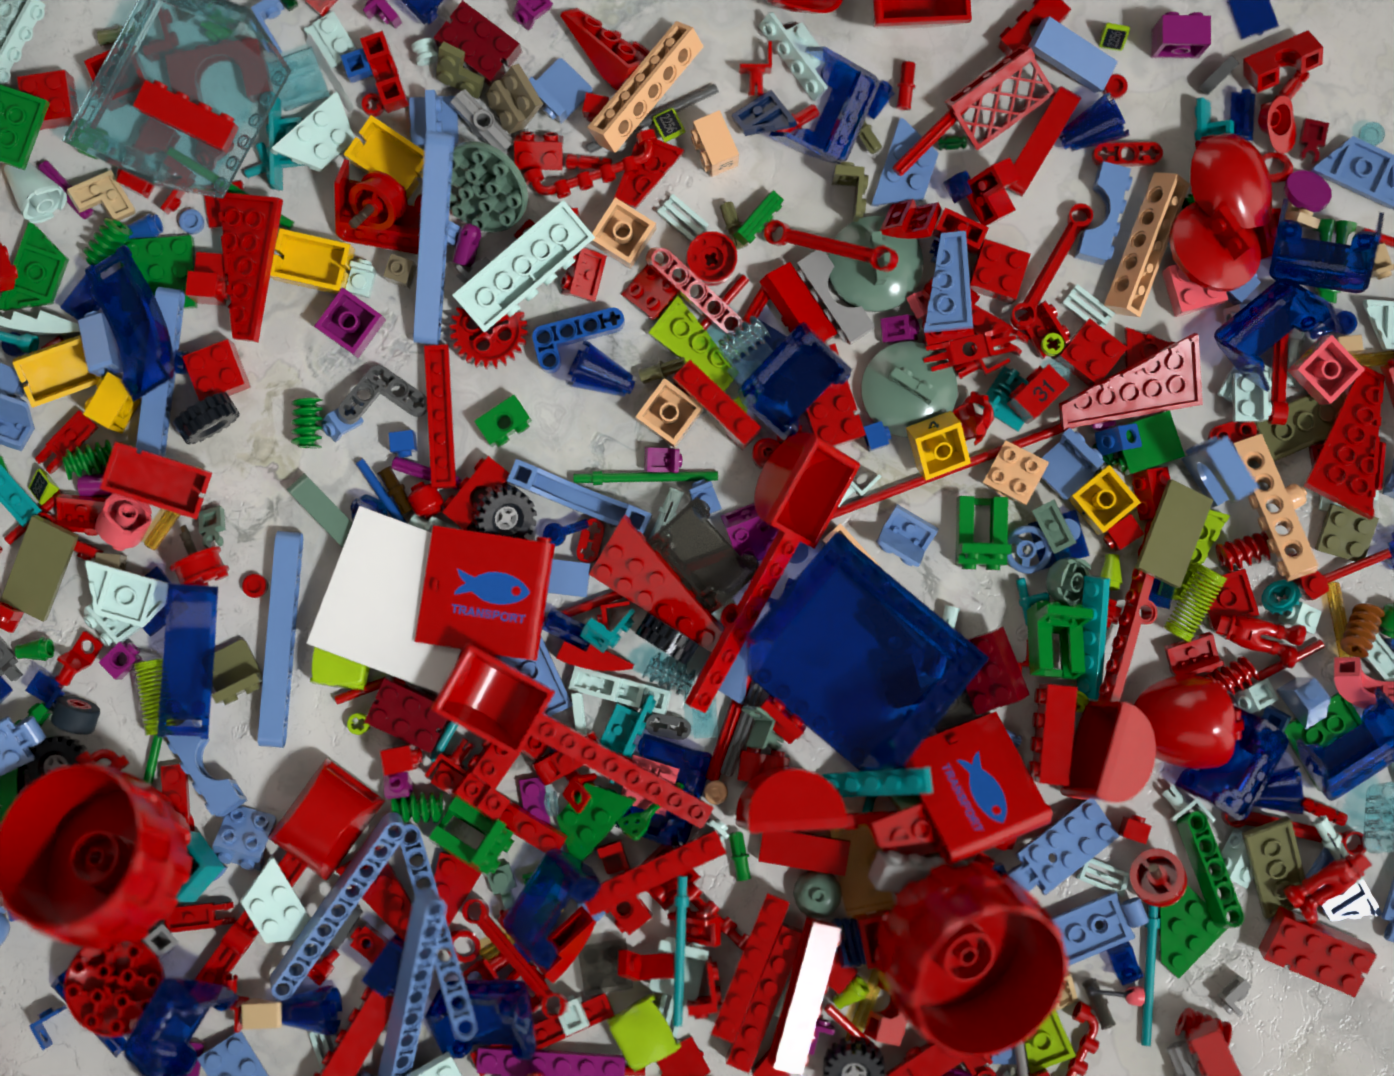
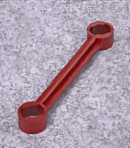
M1079 203L1070 209L1067 216V227L1023 303L1017 304L1011 313L1010 321L1016 329L1027 330L1033 325L1036 319L1038 304L1080 231L1087 229L1093 219V211L1088 205ZM1082 211L1086 213L1088 218L1085 221L1075 222L1072 218V213ZM1026 310L1031 314V318L1028 321L1018 322L1015 318V312Z
M779 220L770 221L764 229L766 241L776 246H784L790 243L871 263L875 269L882 272H890L898 264V254L894 249L881 245L873 249L791 229L788 224ZM779 227H783L781 239L774 241L772 233H775ZM884 253H890L889 263L881 268L878 264V258H881Z
M1276 283L1272 293V305L1275 307L1270 401L1272 413L1267 422L1273 425H1285L1289 413V406L1286 401L1289 310L1293 301L1294 289L1292 284Z
M1236 802L1227 803L1221 811V818L1224 823L1236 828L1244 825L1259 827L1282 819L1249 811L1243 804ZM1235 806L1240 807L1243 816H1240L1237 821L1230 822L1227 816L1229 809ZM1292 821L1295 837L1322 843L1323 839L1315 826ZM1353 830L1344 833L1336 832L1341 835V842L1348 854L1353 856L1359 851H1362L1363 854L1366 852L1368 840L1364 834ZM1354 834L1358 835L1361 845L1358 844L1355 849L1348 850L1346 846L1348 837Z
M468 900L462 908L463 918L468 923L477 924L542 1001L541 1010L546 1017L555 1019L563 1016L568 1009L567 998L559 992H553L491 919L489 916V906L484 900ZM474 902L481 904L479 920H474L468 915V908ZM552 996L560 998L561 1007L558 1011L559 1014H552L547 1010V1001Z

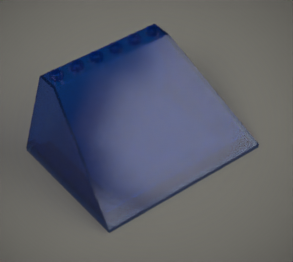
M838 531L746 636L748 676L773 698H779L786 705V709L789 712L798 715L809 729L859 771L902 768L989 659L987 655Z

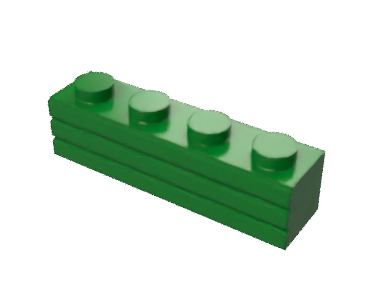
M774 190L771 191L733 236L743 246L747 243L751 244L756 238L754 235L757 232L760 233L765 228L763 226L764 223H768L774 217L772 214L774 212L777 213L782 208L781 203L784 199Z

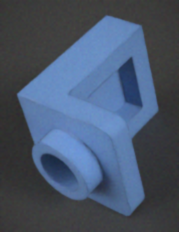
M353 406L349 411L345 409V415H354L355 407ZM339 408L328 413L322 421L323 430L328 437H331L336 442L345 433L362 425L364 422L362 417L354 424H345L339 419Z

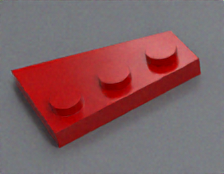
M440 852L434 881L439 897L446 904L445 918L449 927L481 873L451 854Z

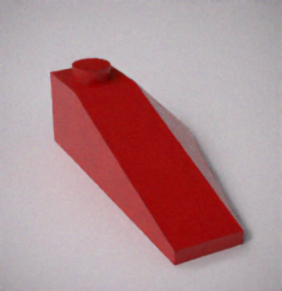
M578 8L564 11L560 15L602 78L615 90L620 89L650 53L640 43L634 41L631 44L622 39V33L615 30L613 32L603 28L601 21Z

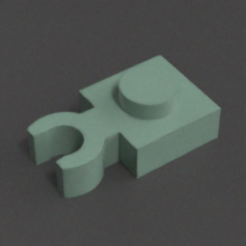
M219 505L199 512V533L203 536V545L206 548H211V543L215 540L219 546H223L224 540L219 532L226 530L225 510Z

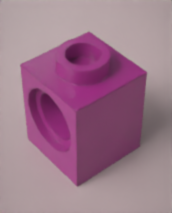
M119 642L98 663L115 680H120L134 668V663L141 662L143 659L139 655L140 650L133 643ZM122 652L127 656V662L123 666L118 662V657Z

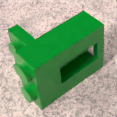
M957 497L955 565H962L964 570H976V565L986 566V570H1000V566L1007 565V555L1011 554V544H1008V497ZM974 505L990 506L989 543L974 542Z
M1037 601L1027 610L1030 675L1076 679L1085 673L1083 625L1093 619V609L1083 608V605L1078 604L1067 606L1058 602ZM1052 633L1059 634L1061 669H1053Z
M456 796L448 807V811L442 821L435 827L429 837L430 842L487 877L489 872L495 873L501 863L498 860L499 856L503 851L507 853L514 843V840L511 839L513 832L505 828V823L500 820L492 822ZM453 816L485 835L477 850L445 831Z

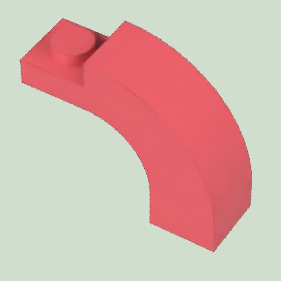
M1334 657V680L1339 694L1351 704L1362 709L1389 713V707H1394V681H1378L1367 676L1362 671L1360 657Z

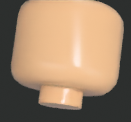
M1297 484L1285 487L1294 510L1306 503L1307 492L1304 487H1300Z
M710 781L706 784L704 796L709 803L718 805L726 800L728 790L722 781Z

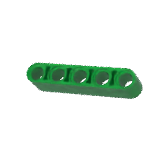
M1199 811L1183 814L1177 819V829L1214 924L1221 929L1241 926L1244 922V913L1207 817ZM1191 819H1192L1193 822H1194V828L1191 826V823H1190V820H1191ZM1200 842L1203 845V851L1199 847ZM1209 866H1210L1211 869H1212V874L1209 873V870H1208V867H1209ZM1218 889L1221 892V898L1217 894ZM1227 912H1228V914H1229V916H1230V921H1229V922H1228L1227 917H1226Z

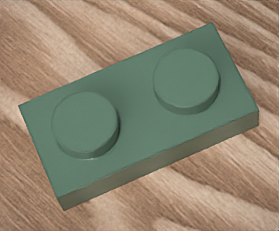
M1055 499L1032 510L1054 554L1077 543Z

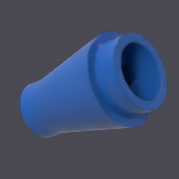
M148 214L127 225L133 232L129 239L158 237L163 232L161 219L156 214Z

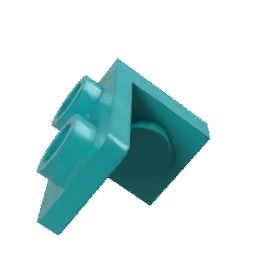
M631 609L612 632L607 630L602 623L591 618L586 623L580 636L604 653L609 646L614 648L621 639L620 634L622 631L625 633L629 631L635 622L632 618L636 611Z

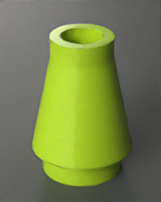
M1116 554L1105 555V561L1100 573V577L1110 578L1109 591L1120 590V585L1123 584L1120 556Z
M857 976L849 982L840 995L837 993L833 996L832 1000L838 1009H842L845 1006L865 999L870 990L865 980Z

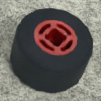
M61 696L56 701L51 716V723L69 733L79 735L91 734L95 730L100 715V708L83 698Z

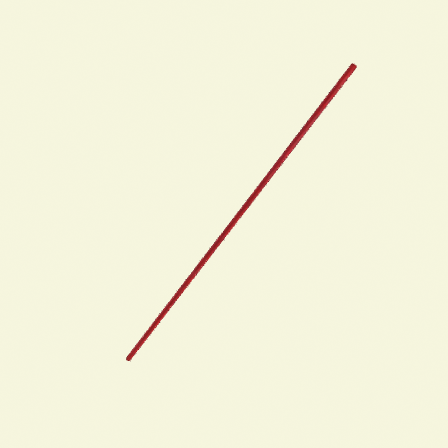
M1057 424L1010 443L1023 448L1063 433L1068 429H1063L1060 424ZM1003 445L970 457V464L929 480H925L921 475L841 505L836 509L832 519L994 459ZM729 547L673 568L678 576H682L733 557L735 552L733 547ZM612 591L545 616L542 628L600 607V605L621 599L623 596ZM461 649L458 659L464 650ZM385 677L367 683L364 690L351 689L335 695L334 698L337 705L380 689Z

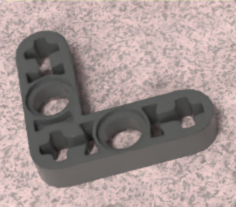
M376 365L368 370L339 406L338 417L345 424L351 425L356 423L380 394L410 415L421 417L427 412V397L386 367ZM379 374H382V375H383L382 380H381V379H378L377 381L374 380V375H376V376H378ZM395 386H400L404 389L405 393L402 396H395L391 389ZM360 390H367L371 396L369 399L362 400L357 396V393ZM355 402L357 405L354 408V415L349 414L346 416L345 409L349 411ZM422 402L421 407H413L414 403Z

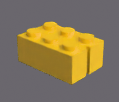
M370 115L359 131L360 136L366 143L363 145L361 140L355 137L343 155L351 164L366 174L372 171H380L393 177L405 188L408 201L419 185L417 178L423 179L425 151Z
M279 229L275 250L284 258L282 259L279 255L274 254L270 274L274 281L332 294H338L342 287L346 289L349 278L346 270H351L349 264L350 261H353L355 249L351 244Z
M81 335L14 358L12 362L21 383L25 382L27 378L28 383H25L23 388L32 408L97 385L101 378L90 373L88 370Z

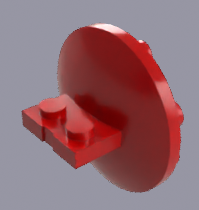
M1196 202L1192 203L1176 216L1171 225L1169 240L1172 258L1192 283L1212 291L1227 292L1244 286L1256 274L1261 260V248L1256 232L1253 228H1243L1226 205L1218 209L1210 217Z
M141 940L136 943L125 941L111 944L110 950L82 948L72 959L64 981L66 1004L74 1019L88 1031L106 1037L128 1035L148 1024L160 1009L166 991V976L162 962L157 954Z

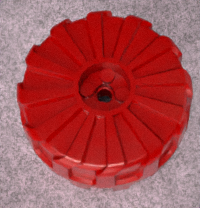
M97 763L76 766L63 765L54 768L48 774L22 790L0 823V896L3 900L2 905L14 919L29 925L33 931L63 944L94 950H110L111 944L125 941L136 943L149 935L148 929L158 920L167 919L179 902L176 896L181 885L188 881L192 866V857L187 855V845L191 839L188 824L185 818L175 811L174 804L168 796L132 774Z
M970 861L968 866L952 867L951 865L943 864L930 869L929 876L919 882L911 881L902 888L895 897L897 903L893 909L882 916L876 933V938L880 944L874 956L877 974L887 989L894 1005L906 1021L924 1039L932 1040L944 1053L956 1057L981 1056L982 1058L1000 1054V1052L1023 1043L1036 1033V1030L1053 1013L1061 999L1066 975H1068L1069 961L1062 943L1060 929L1041 904L1024 887L1006 873L1002 876L998 875L985 863Z

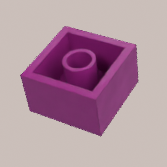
M1167 12L1161 16L1151 30V58L1199 59L1211 45V16L1203 15L1201 12H1193L1189 15Z
M342 287L314 327L352 355L359 358L386 319Z

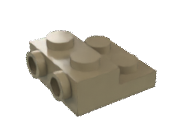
M520 64L512 65L504 77L494 81L485 94L489 101V107L496 111L501 121V127L508 131L509 134L524 130L543 105Z

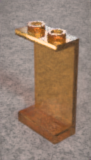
M868 824L859 825V829L845 830L844 828L829 829L832 839L839 838L851 841L846 876L838 875L846 915L852 916V919L867 916V912L876 911V914H882L890 911V908L895 906L891 892L876 890L868 877L877 852L883 851L882 847L876 848Z

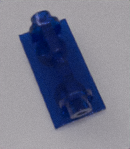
M1242 89L1241 93L1231 92L1230 120L1234 121V134L1248 141H1253L1255 94L1251 93V89Z
M551 608L543 622L542 630L581 649L590 645L589 642L580 636L586 624Z

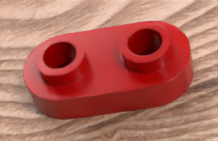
M1232 421L1212 428L1208 434V439H1212L1215 436L1219 438V434L1223 433L1233 445L1236 442L1256 436L1257 427L1254 422ZM1243 426L1248 428V434L1242 432Z

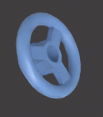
M1026 525L1016 528L1008 535V544H1011V546L1012 543L1016 544L1017 555L1023 559L1022 565L1014 560L1012 553L1007 555V562L1013 569L1021 573L1031 574L1042 570L1049 563L1052 549L1042 529ZM1023 533H1033L1042 540L1033 543L1030 540L1023 541L1018 536ZM1026 545H1029L1032 549L1030 554H1026L1023 550ZM1045 547L1043 559L1038 564L1030 566V560L1036 555L1037 550Z

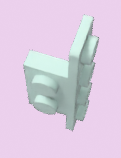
M773 12L768 13L759 24V28L767 39L772 41V46L811 99L816 101L828 88L816 70L825 66L830 61L802 22L786 30Z

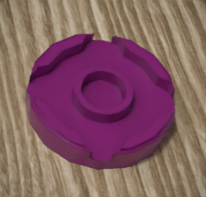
M1306 170L1295 171L1289 175L1285 182L1284 193L1287 199L1299 209L1303 207L1311 212H1320L1326 208L1332 198V191L1328 183L1314 172Z

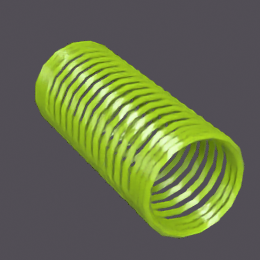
M1199 564L1196 571L1202 575L1194 573V575L1202 580L1194 576L1192 577V579L1200 584L1190 580V583L1200 589L1187 584L1188 587L1198 593L1185 588V590L1198 598L1183 592V594L1193 600L1183 595L1181 598L1193 605L1179 599L1181 603L1191 609L1176 603L1191 614L1178 607H1174L1189 618L1173 610L1174 614L1184 620L1172 614L1170 616L1184 625L1168 618L1171 622L1166 621L1163 626L1169 632L1188 642H1191L1194 633L1197 632L1196 629H1199L1198 625H1201L1199 621H1203L1205 617L1203 613L1207 614L1206 610H1210L1208 606H1212L1210 603L1214 602L1212 598L1216 599L1214 594L1219 595L1217 592L1221 591L1219 587H1223L1227 580L1222 575Z
M165 659L134 663L135 672H139L135 674L138 677L136 680L140 681L137 682V685H141L137 689H143L138 691L141 694L139 698H143L139 702H145L140 704L143 707L141 711H145L141 714L147 715L143 716L142 719H149L143 721L144 724H147L143 726L145 728V736L170 732L176 728V723H167L175 719H165L174 716V714H167L173 712V710L165 709L172 708L173 706L163 705L171 704L172 702H160L171 699V697H163L171 693H161L170 689H159L168 687L169 684L156 685L166 683L169 680L154 681L167 678L168 676L152 677L167 673V671L155 672L166 669V667H163L166 665Z

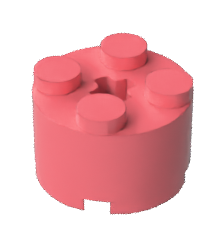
M112 494L106 499L94 527L95 531L117 551L135 547L143 540L151 524V507L149 504Z

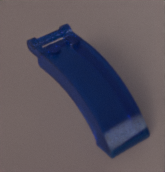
M121 245L116 249L115 253L98 264H91L86 267L85 273L92 283L90 291L103 311L116 339L123 366V379L121 381L132 400L136 401L174 378V356L168 328L157 300L133 260L131 250L126 245ZM119 261L123 263L124 266L102 280V272Z
M168 584L158 737L165 738L166 735L209 739L217 631L218 586ZM167 719L201 720L202 726L167 725Z

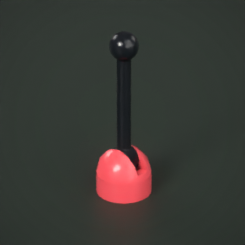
M1092 986L1086 989V993L1089 996L1098 994L1125 997L1127 1003L1133 1006H1142L1145 1001V991L1141 986H1129L1125 992L1098 990Z

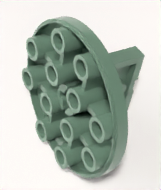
M469 141L456 145L453 151L450 195L452 214L466 224L479 227L481 231L502 232L513 227L524 215L528 203L526 183L518 167L505 153L489 144Z
M868 216L860 218L858 222H851L837 234L835 240L873 249L881 245L894 249L898 254V264L892 271L882 272L875 269L871 263L831 253L828 254L829 259L835 266L830 273L829 279L836 293L853 307L862 306L864 311L867 312L888 311L903 304L907 300L906 298L917 289L923 273V254L917 239L895 238L882 235L880 228L885 220L883 216ZM884 253L881 258H878V264L881 268L889 263L890 253Z
M899 342L881 350L868 364L861 382V398L870 419L874 423L882 421L883 426H888L891 435L908 438L906 427L945 412L953 411L958 392L957 379L953 368L931 371V367L949 361L946 359L924 363V358L940 354V352L937 350L926 351L925 344L919 342Z

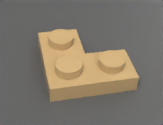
M111 170L67 189V194L79 213L102 204L111 219L120 221L135 214L134 206L121 185L116 182V177Z

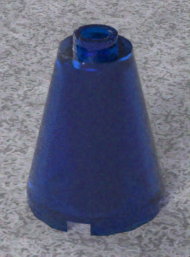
M1110 92L1100 97L1063 128V135L1059 138L1065 150L1070 148L1071 152L1122 139L1130 135L1128 129L1123 130L1125 129L1123 124L1126 122L1115 100L1109 101L1111 99Z
M585 340L582 344L586 347L584 351L578 350L568 372L572 376L571 381L566 379V385L624 397L626 393L630 395L635 385V381L632 380L633 375Z
M1290 766L1240 779L1239 785H1235L1236 799H1241V804L1297 815L1303 814L1304 806H1301L1303 785L1302 775L1299 772L1300 766Z
M333 985L293 994L286 1000H275L276 1002H281L282 1025L325 1036L335 1035L340 1027L341 1020H337L338 1012H342V998L337 987L333 988Z

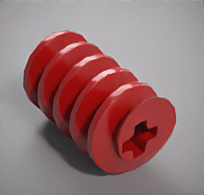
M1262 531L1260 534L1253 533L1251 537L1249 535L1243 536L1242 540L1236 538L1233 540V543L1226 541L1224 546L1216 544V555L1222 567L1226 566L1232 572L1234 569L1233 564H1236L1239 569L1243 568L1242 561H1245L1248 566H1252V558L1259 564L1261 563L1262 555L1266 561H1269L1271 559V552L1267 544L1269 538L1266 532Z
M1244 656L1238 657L1237 662L1231 661L1229 667L1226 665L1221 666V672L1215 670L1212 672V676L1209 674L1204 676V678L1218 683L1233 696L1235 695V686L1243 691V682L1252 686V677L1259 682L1257 671Z
M1188 1007L1179 1016L1175 1027V1035L1179 1036L1184 1031V1039L1188 1040L1190 1037L1187 1029L1211 1021L1213 1018L1208 1014L1203 1015L1200 1011L1194 1012L1192 1008ZM1214 1018L1229 1047L1232 1037L1231 1023L1228 1021L1222 1022L1221 1019Z

